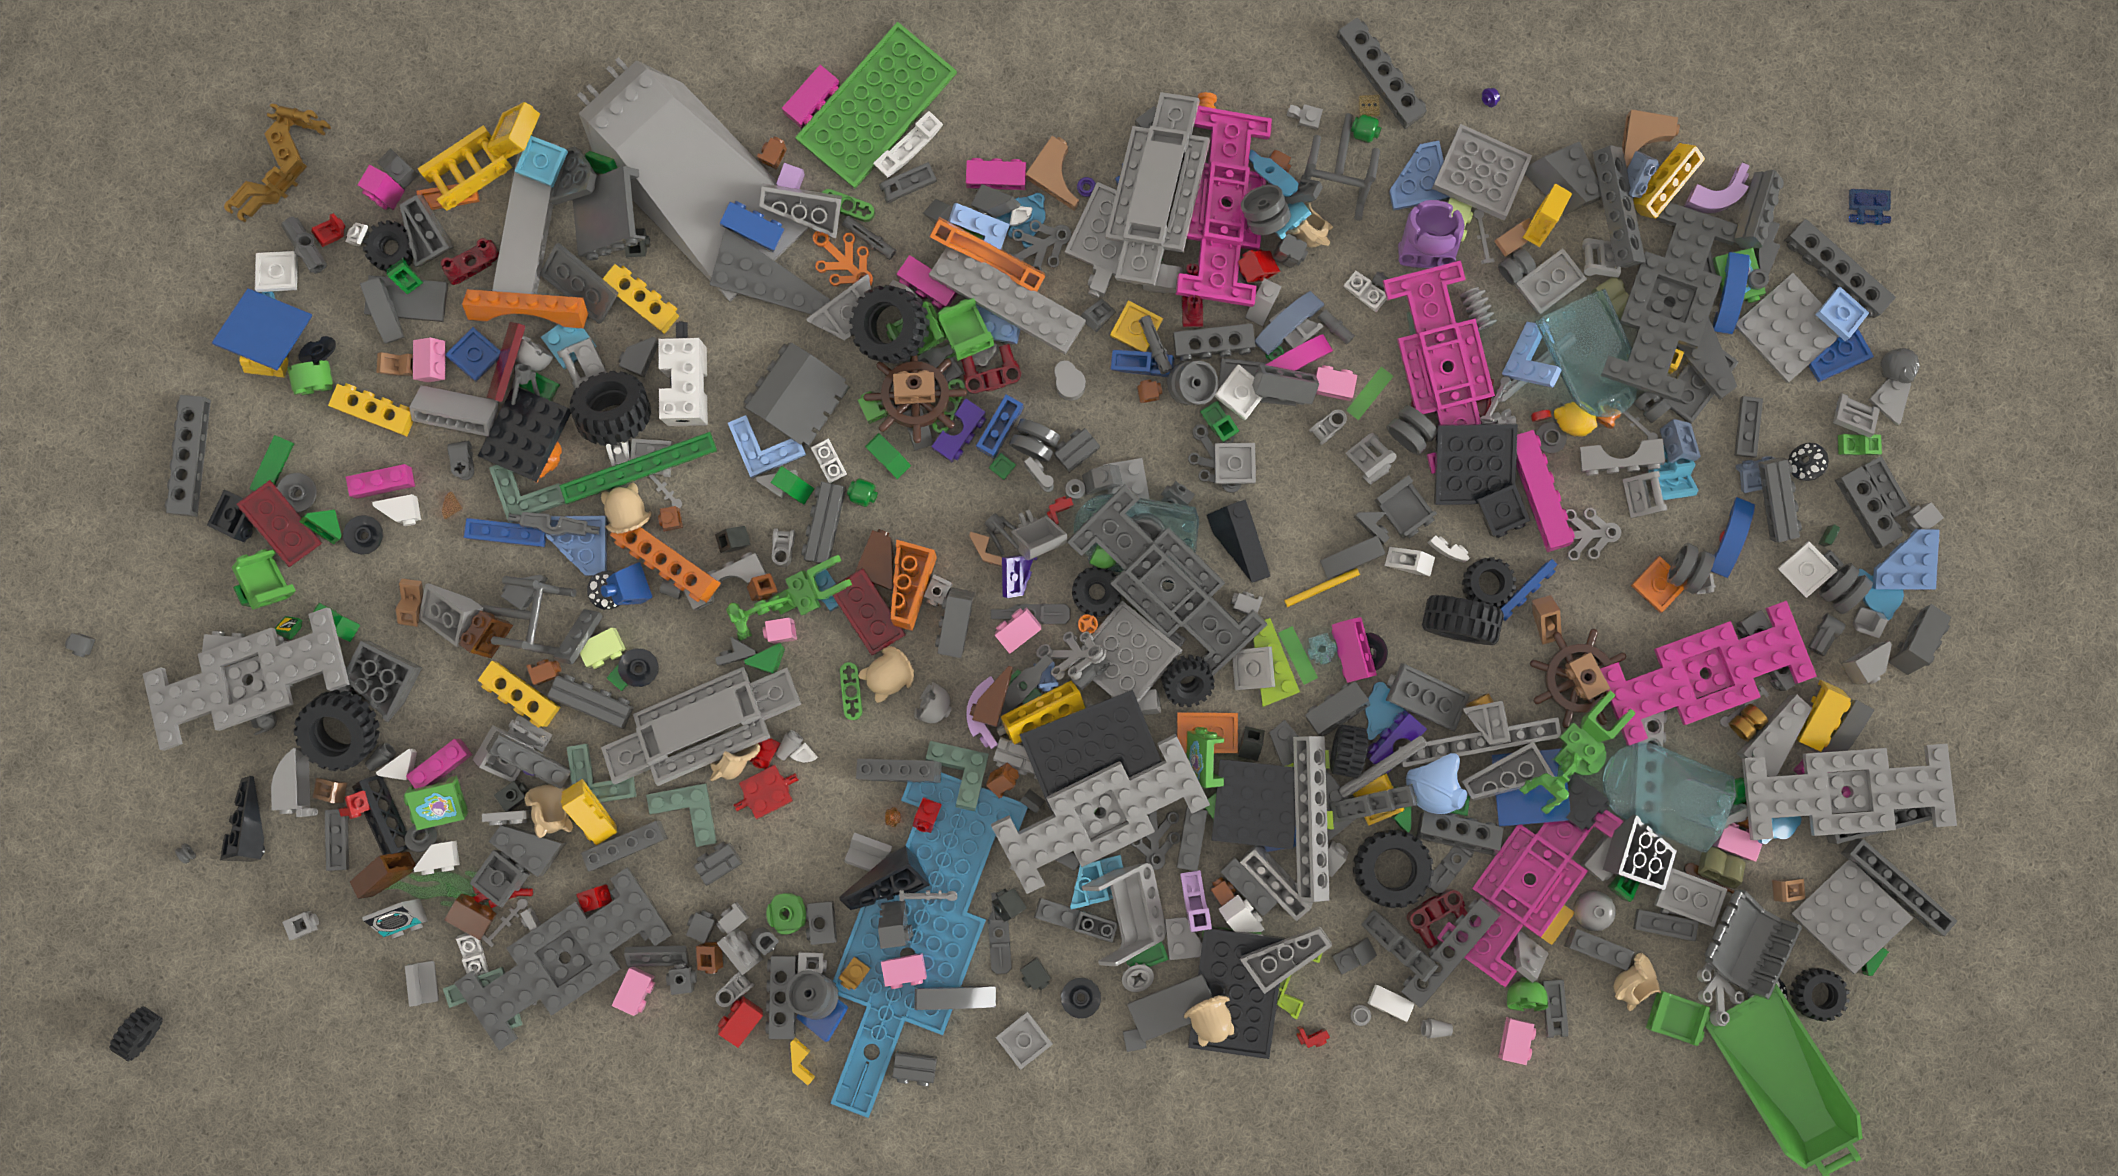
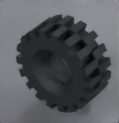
M386 220V224L380 221L378 222V227L375 225L371 226L373 231L371 233L367 231L368 239H363V243L366 244V246H363V251L367 253L365 256L370 260L371 264L385 272L402 258L409 266L412 264L410 260L413 258V254L409 246L410 241L407 230L403 225L395 221L393 223L390 220ZM390 240L398 243V249L392 255H388L384 251V245Z
M1095 566L1092 568L1088 567L1083 572H1080L1077 578H1075L1072 587V597L1078 609L1094 617H1103L1110 614L1119 605L1122 596L1110 584V581L1117 575L1110 569H1101ZM1099 584L1103 586L1105 594L1101 599L1095 600L1090 596L1089 589L1092 585Z
M1184 655L1180 656L1181 659L1178 661L1176 658L1173 659V664H1169L1167 670L1161 676L1162 685L1168 700H1171L1174 705L1178 703L1179 707H1184V704H1186L1187 708L1192 707L1191 704L1193 703L1196 706L1200 705V700L1205 702L1207 700L1206 695L1211 696V689L1214 690L1215 687L1214 677L1207 662L1204 659L1201 660L1199 656H1196L1194 659L1193 655H1188V658H1185ZM1189 676L1195 677V678H1194L1191 682H1189V683H1186V684L1180 683V682L1182 681V679H1184V678H1186V677H1189Z
M145 1006L137 1008L135 1013L132 1012L129 1018L123 1021V1025L119 1026L117 1033L113 1035L114 1039L110 1041V1050L126 1061L134 1060L151 1043L156 1032L160 1029L159 1026L162 1025L163 1018Z

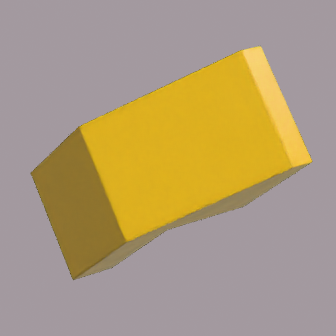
M794 1038L790 1043L792 1072L806 1085H809L815 1076L800 1063L810 1050L797 1038Z

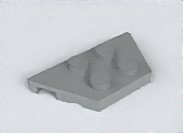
M864 275L806 318V320L845 341L851 336L850 329L853 328L852 324H849L850 318H853L854 315L851 312L853 306L857 307L858 303L856 301L858 298H864V292L869 289L871 290L869 275Z

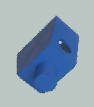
M640 562L612 574L606 578L607 585L601 587L602 596L605 598L612 596L615 605L642 604L653 598Z

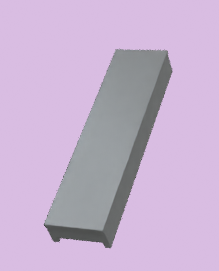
M522 152L518 153L515 169L522 155ZM515 171L492 291L537 294L553 204L549 202L552 187L519 175Z

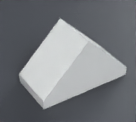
M415 749L406 750L378 770L376 774L383 777L408 780L406 775L414 770L417 751Z

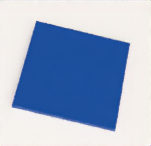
M247 289L212 341V344L278 370L310 321L312 314Z
M1561 749L1540 750L1541 755L1556 777L1559 765L1552 759ZM1512 753L1492 755V764ZM1565 783V789L1568 791V784ZM1542 785L1537 786L1525 795L1519 789L1496 795L1499 827L1569 821L1566 818L1571 812L1569 797L1562 801L1560 805L1555 806L1548 814H1545L1541 807L1545 806L1546 802L1555 796Z

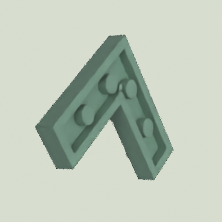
M498 465L489 467L507 520L509 513L521 515L522 512L540 513L565 504L559 483L521 496L512 471Z
M930 741L925 761H937L942 763V766L964 770L956 807L976 811L989 754Z
M588 744L567 747L572 785L583 779L600 803L637 797L634 777L618 784H613L612 780L594 783Z
M707 783L646 795L650 815L689 807L696 847L717 843Z
M503 967L478 975V978L485 987L505 974ZM455 984L443 988L449 1008L466 1002ZM519 1013L507 1021L512 1029L523 1024Z

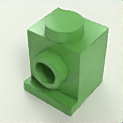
M864 394L858 399L869 424L887 416L884 409L880 411L883 408L880 401H865L863 398Z

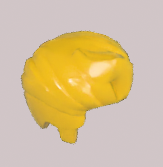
M1570 402L1554 410V418L1557 420L1561 430L1572 436H1586L1597 427L1595 413L1584 403Z

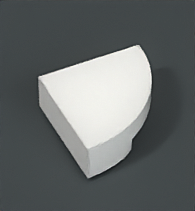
M1020 206L1013 210L1010 226H1018L1026 222L1032 213V208Z
M806 743L802 744L790 755L792 759L803 763L812 762L818 758Z

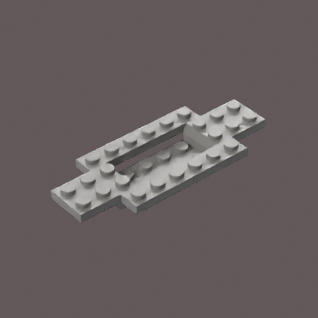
M1160 92L1153 125L1150 126V129L1132 126L1105 236L1106 240L1124 243L1115 276L1117 281L1155 287L1164 249L1184 252L1210 143L1208 137L1192 135L1200 102L1199 98ZM1185 153V157H1184V161H1183V165H1182V169H1181V174H1180V178H1179V182H1178V186H1177V190H1176V194H1175V198H1174V203H1173V207H1172V211H1171V215H1170V219H1169V223H1168V227H1167L1166 224H1167V220H1168V216H1169V212H1170V207H1171V203H1172V199H1173V195H1174V191H1175V187H1176V183H1177V178H1178V174H1179V170H1180V166H1181L1183 154Z
M742 667L634 713L633 717L637 726V732L601 747L612 783L618 784L651 769L655 784L659 786L722 759L724 751L734 754L771 737L764 720L801 705V701L788 668L751 683L745 667ZM739 723L743 724V726L668 758L667 754Z

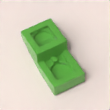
M1874 434L1871 438L1864 435H1838L1839 455H1882L1881 435Z

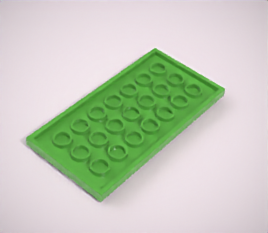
M897 22L799 132L795 139L851 187L856 189L875 167L873 163L895 145L953 79L957 71Z

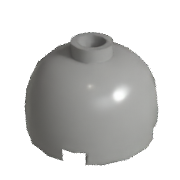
M523 335L516 361L518 364L522 363L531 366V371L534 372L545 369L553 359V354L540 344L537 345L531 342L530 338Z
M932 682V685L929 684L920 697L922 699L920 709L915 708L914 711L915 719L928 724L937 723L944 717L947 718L952 709L948 692L940 685Z
M1596 890L1581 894L1573 907L1577 923L1590 931H1602L1608 928L1613 923L1616 915L1612 899L1605 893Z

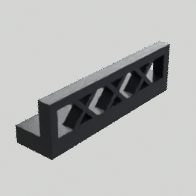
M375 775L361 780L352 786L355 793L359 791H365L370 810L364 811V815L382 855L399 853L409 849L406 845L397 848L394 839L396 835L402 837L405 842L407 830L383 777ZM378 781L380 786L378 793L371 790L370 782ZM379 799L387 802L388 808L386 811L379 808ZM388 817L395 819V829L387 826L386 820Z

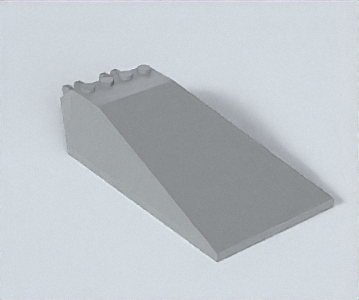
M618 57L615 60L616 64L624 72L619 76L612 67L608 66L606 69L615 80L599 94L590 84L586 86L587 90L595 96L593 101L589 102L581 92L577 94L586 105L579 112V116L592 152L613 158L617 168L625 166L639 169V177L630 181L632 200L710 282L725 228L720 226V221L729 202L735 203V201H738L746 206V210L753 212V210L758 211L764 215V219L768 221L773 219L782 224L781 227L784 228V232L774 252L736 234L774 261L811 228L759 207L763 183L777 186V180L682 82L637 60L628 68ZM717 288L729 302L738 295V293Z

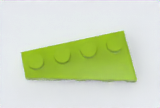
M1270 618L1265 620L1267 626L1253 638L1254 648L1272 647L1275 687L1260 688L1262 707L1300 692Z

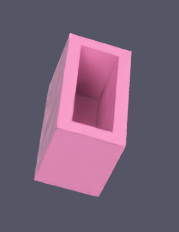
M431 337L413 340V380L423 382L445 380L444 340Z
M1323 365L1322 368L1318 367L1315 374L1319 382L1317 395L1346 401L1353 399L1357 375L1353 374L1350 370L1335 371L1331 366Z
M1027 607L1024 610L1018 609L1011 615L1013 618L1010 621H1003L996 627L995 636L1009 654L1041 630L1040 623Z
M783 618L765 621L766 626L763 627V635L768 642L776 644L797 640L793 619Z
M1732 823L1729 824L1728 828L1717 831L1712 846L1756 862L1762 844L1758 840H1750L1749 829H1746L1745 832L1739 829V825Z
M923 953L887 959L881 962L885 987L890 986L891 989L903 987L902 983L908 982L911 985L922 984L923 979L927 978Z
M630 967L612 1006L633 1016L638 1014V1012L642 1013L647 1003L644 999L647 993L651 994L655 986V982H653L655 976L636 967Z
M1506 1017L1499 1058L1527 1065V1060H1530L1532 1056L1531 1040H1534L1536 1035L1534 1024Z

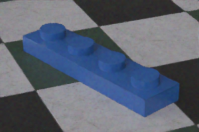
M466 518L464 538L545 547L546 536L539 529L526 528L515 523Z
M1553 559L1548 560L1514 593L1512 598L1508 599V602L1499 608L1503 611L1504 621L1513 614L1511 610L1516 605L1520 607L1527 600L1525 596L1530 591L1532 593L1537 591L1541 587L1540 582L1544 578H1550L1555 573L1554 568L1558 564Z

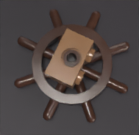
M910 355V362L900 364L892 370L883 362H877L876 367L886 375L881 393H866L863 398L865 401H882L888 417L879 425V431L885 432L896 422L904 427L913 428V441L920 443L921 427L929 426L937 420L950 429L955 426L954 422L944 414L949 403V397H964L967 395L966 389H949L948 383L942 374L951 365L949 358H946L937 368L928 363L919 362L917 355ZM934 381H936L940 390H935ZM894 384V392H890ZM935 398H940L936 407L930 403L935 402ZM890 400H895V404L900 405L895 409ZM912 405V416L904 415L905 410ZM920 405L928 410L929 413L920 416Z
M1596 629L1590 630L1586 644L1570 646L1566 645L1560 632H1554L1553 638L1560 650L1555 653L1548 664L1537 660L1530 661L1531 667L1545 671V684L1547 688L1546 692L1534 698V703L1541 704L1552 698L1557 705L1566 710L1562 723L1564 728H1568L1571 724L1574 712H1589L1602 697L1607 695L1606 691L1610 687L1600 669L1621 662L1627 657L1625 653L1621 652L1609 659L1604 652L1594 647L1598 634ZM1572 653H1583V655L1574 659ZM1564 658L1567 662V664H1565L1567 669H1562L1558 667V665ZM1555 675L1567 678L1569 680L1557 686ZM1573 687L1568 701L1561 693ZM1578 698H1583V700H1587L1588 703L1577 704ZM1601 711L1596 718L1601 725H1606L1607 719Z

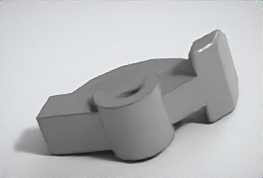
M994 343V346L973 354L972 358L975 366L988 367L992 358L999 353L998 345Z

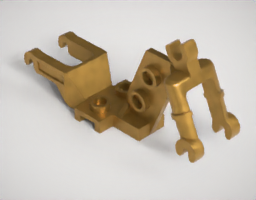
M270 104V107L276 111L274 114L267 113V116L276 121L264 134L281 168L278 169L274 166L266 173L262 179V182L266 185L245 181L234 195L225 202L224 208L227 212L232 214V206L240 208L250 196H253L237 213L238 219L246 222L244 215L252 217L262 205L277 204L281 196L285 199L288 197L285 192L291 185L298 186L295 180L307 166L303 163L290 135V127L297 125L304 129H313L323 136L325 135L324 127L331 129V126L324 120L316 121L310 119L311 117L318 119V115L314 111L306 110L304 112L297 108L292 109Z

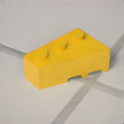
M1819 680L1820 691L1817 697H1812L1810 701L1813 703L1812 710L1796 739L1822 752L1823 748L1829 745L1833 730L1839 727L1842 714L1848 711L1851 705V698L1842 689Z
M583 779L562 791V808L584 831L589 841H593L597 846L617 833V825Z

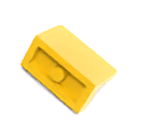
M1564 904L1541 938L1552 945L1574 915V911Z

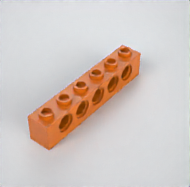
M642 527L626 533L610 534V536L616 539L614 541L616 545L622 549L625 547L629 548L630 555L638 560L640 557L645 560L643 564L652 570L655 568L660 570L659 575L667 581L670 578L674 580L675 583L673 585L681 591L687 589L690 592L688 596L697 602L701 599L707 603L721 584ZM637 536L636 541L632 543V539ZM652 547L651 551L647 554V549ZM667 557L666 562L661 565L662 559ZM682 568L680 574L676 575L677 570ZM697 578L696 583L691 586L692 580Z

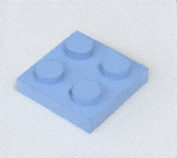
M1839 286L1815 315L1846 341L1853 335L1869 312Z

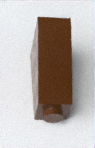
M878 529L877 532L872 530L856 571L863 567L874 584L893 591L892 538L889 537L890 533Z
M410 852L379 855L350 881V884L358 899L373 897L414 872L416 864Z

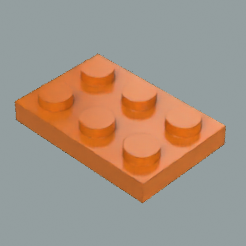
M1177 712V738L1185 753H1187V731H1194L1197 727H1205L1208 731L1216 732L1218 736L1224 738V743L1214 744V753H1238V713Z

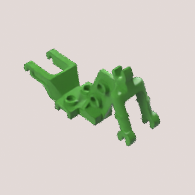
M834 556L808 569L807 574L806 571H801L786 578L789 589L772 596L773 598L769 599L767 603L765 600L759 601L754 604V608L747 611L740 609L739 604L730 603L726 611L731 622L736 626L739 641L752 636L750 629L746 625L748 617L758 613V616L771 609L773 612L779 610L780 615L797 607L801 615H806L808 612L821 607L818 599H828L832 595L846 589V587L852 586L850 579L825 591H820L814 578L821 571L835 565V563L841 562L840 556Z
M1611 690L1583 716L1580 728L1573 722L1558 737L1566 745L1552 759L1559 765L1557 776L1552 777L1544 773L1539 777L1533 778L1532 781L1527 780L1524 786L1519 788V791L1525 795L1537 786L1542 785L1555 796L1549 799L1545 806L1541 807L1545 814H1548L1555 806L1560 805L1562 801L1569 797V793L1565 789V783L1570 780L1568 777L1577 770L1576 766L1583 759L1588 765H1591L1604 751L1597 743L1613 739L1635 715L1636 712L1631 708L1628 709V712L1608 731L1596 722L1597 715L1615 696Z

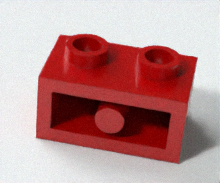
M1262 249L1257 251L1250 250L1244 253V258L1238 261L1240 272L1246 277L1247 282L1263 281L1264 278L1269 279L1280 272L1271 251H1262Z
M744 996L740 1000L734 1001L730 1007L731 1012L727 1017L723 1016L717 1025L718 1035L739 1048L763 1016V1009Z

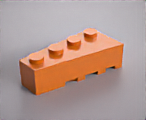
M896 540L891 621L894 626L913 631L937 559L935 550Z

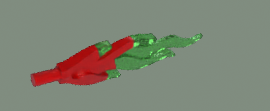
M469 870L465 871V874L472 878L477 873ZM437 872L424 876L410 875V878L417 882H439L440 884L436 886L419 887L399 881L385 889H401L419 899H429L437 896H448L457 899L461 894L473 897L478 903L489 899L472 886L470 880L452 872ZM520 888L519 891H514L509 899L517 896L532 897L533 888ZM491 900L483 904L489 906L490 908H494L497 906ZM442 901L440 905L452 907L454 902Z

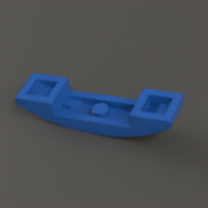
M1728 253L1725 272H1727L1719 310L1715 313L1713 323L1715 332L1733 334L1744 300L1750 255Z
M1736 497L1718 551L1715 552V561L1711 572L1726 578L1729 577L1746 540L1755 504Z

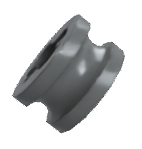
M186 843L181 846L182 848L175 850L177 857L185 864L189 863L190 859L196 858V854Z

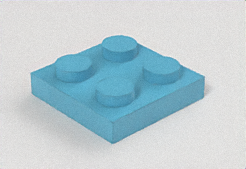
M530 136L515 172L553 187L568 151L557 145Z
M559 324L541 336L563 369L567 367L557 351L590 337L585 329L563 327ZM575 352L569 354L573 363L578 360Z

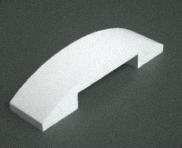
M928 111L915 123V127L890 151L887 150L873 164L887 178L906 165L937 134L943 124Z

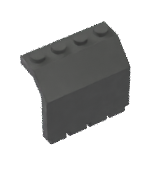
M793 343L783 344L778 351L780 356L776 361L772 360L766 368L768 370L766 376H761L756 382L755 386L757 388L754 393L750 392L746 396L744 408L755 413L801 445L804 442L809 446L817 435L812 431V428L820 431L828 420L823 415V412L825 411L831 415L839 404V401L834 398L835 395L842 399L850 387L844 383L846 381L845 378L810 353Z
M1735 890L1729 902L1731 906H1727L1721 918L1722 924L1718 925L1712 937L1714 942H1710L1704 954L1706 956L1705 962L1730 983L1751 994L1769 1000L1802 927L1797 923L1781 919L1766 911L1747 891Z

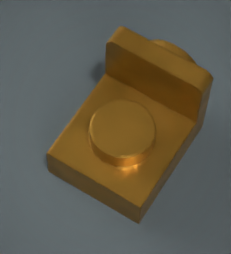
M854 956L839 976L840 984L848 990L851 988L855 990L871 968Z

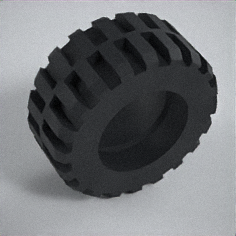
M885 285L884 287L876 286L874 291L869 289L864 292L865 297H859L856 301L858 303L857 307L853 306L851 312L854 315L849 321V324L853 326L850 329V334L855 336L853 342L855 346L860 347L859 351L863 355H868V358L893 364L910 360V355L916 356L919 353L917 349L919 347L923 348L925 345L924 337H928L929 331H926V326H930L929 319L925 317L928 315L926 308L922 307L923 302L921 299L916 298L914 293L906 289L891 285ZM890 306H895L902 315V330L894 341L884 343L877 333V320L883 310Z
M609 371V373L601 372L597 376L592 375L588 377L586 382L580 383L579 388L574 390L570 399V412L578 432L584 439L594 444L599 443L602 446L610 444L613 446L619 442H628V439L638 436V432H642L650 420L651 407L645 388L640 380L631 374L628 375L626 372L620 371L617 373L616 371ZM620 405L615 409L602 411L609 406Z
M1431 595L1427 599L1422 627L1429 633L1474 644L1495 645L1499 641L1504 614L1501 609L1478 601L1446 595Z
M339 690L326 691L315 697L299 712V716L294 723L297 726L294 728V736H297L295 741L297 746H300L302 749L300 752L303 756L307 755L310 758L308 761L312 764L317 763L318 767L322 769L328 767L330 771H337L338 769L344 771L358 765L375 748L380 734L379 730H376L380 727L379 721L375 720L376 713L374 710L371 711L369 709L370 705L366 701H361L360 696L356 694L352 696L351 692L345 690L342 693ZM333 717L343 722L350 732L351 744H342L330 738L324 729L323 718Z
M1392 829L1378 831L1373 836L1367 837L1364 840L1365 842L1358 847L1357 856H1354L1353 860L1355 862V867H1353V873L1356 877L1355 882L1360 887V891L1374 903L1388 908H1404L1409 904L1418 902L1417 899L1426 894L1425 890L1427 887L1430 888L1432 884L1430 879L1431 876H1434V870H1432L1433 859L1429 856L1428 853L1430 851L1422 844L1423 842L1412 834ZM1391 849L1400 850L1405 853L1412 865L1410 878L1404 885L1397 888H1389L1381 884L1376 878L1374 871L1375 862L1379 855Z

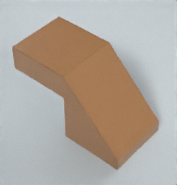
M1530 218L1519 223L1494 241L1505 257L1529 242L1522 237L1531 222Z
M378 353L377 373L394 376H413V354L394 355Z
M970 532L969 536L983 562L1002 567V557L986 553L990 537Z
M402 578L399 583L401 600L396 607L398 624L417 627L423 599L422 581Z

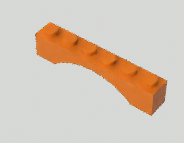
M941 217L938 218L930 234L932 239L981 263L985 262L1030 291L1037 292L1045 278L1044 272Z
M467 289L462 303L468 320L489 321L492 318L506 314H526L545 318L563 327L584 329L588 316L584 299L579 297Z

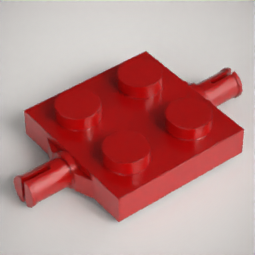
M773 765L739 783L744 799L735 803L734 807H736L735 809L738 812L748 806L758 820L793 802L788 785L799 781L796 773L784 778L779 773L776 765Z

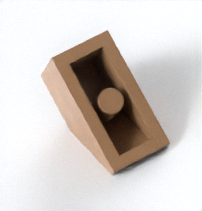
M1551 595L1532 600L1533 616L1542 644L1554 642V632L1561 633L1559 607Z

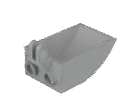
M1030 510L1025 511L1028 521L1025 520L1023 513L1018 514L1021 524H1018L1017 529L1011 531L1014 541L1019 546L1018 552L1028 561L1067 543V533L1048 516L1040 519L1033 518Z
M293 748L283 757L274 772L271 784L272 811L279 810V814L296 813V817L316 816L318 809L310 808L309 757L307 755L303 756L300 752L301 748Z

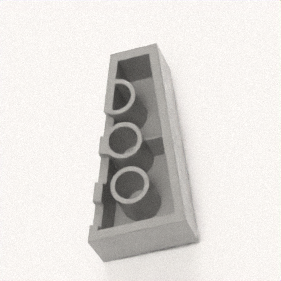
M763 183L759 207L836 238L842 196Z
M1797 694L1789 695L1768 718L1769 722L1761 730H1757L1756 735L1746 742L1736 754L1741 759L1765 757L1767 777L1777 776L1812 708Z
M1532 742L1463 780L1462 783L1472 800L1476 801L1517 790L1524 786L1527 780L1532 781L1533 778L1539 777L1544 773L1552 777L1555 776L1535 743Z
M1318 926L1241 956L1240 960L1265 994L1332 947V942L1322 928Z

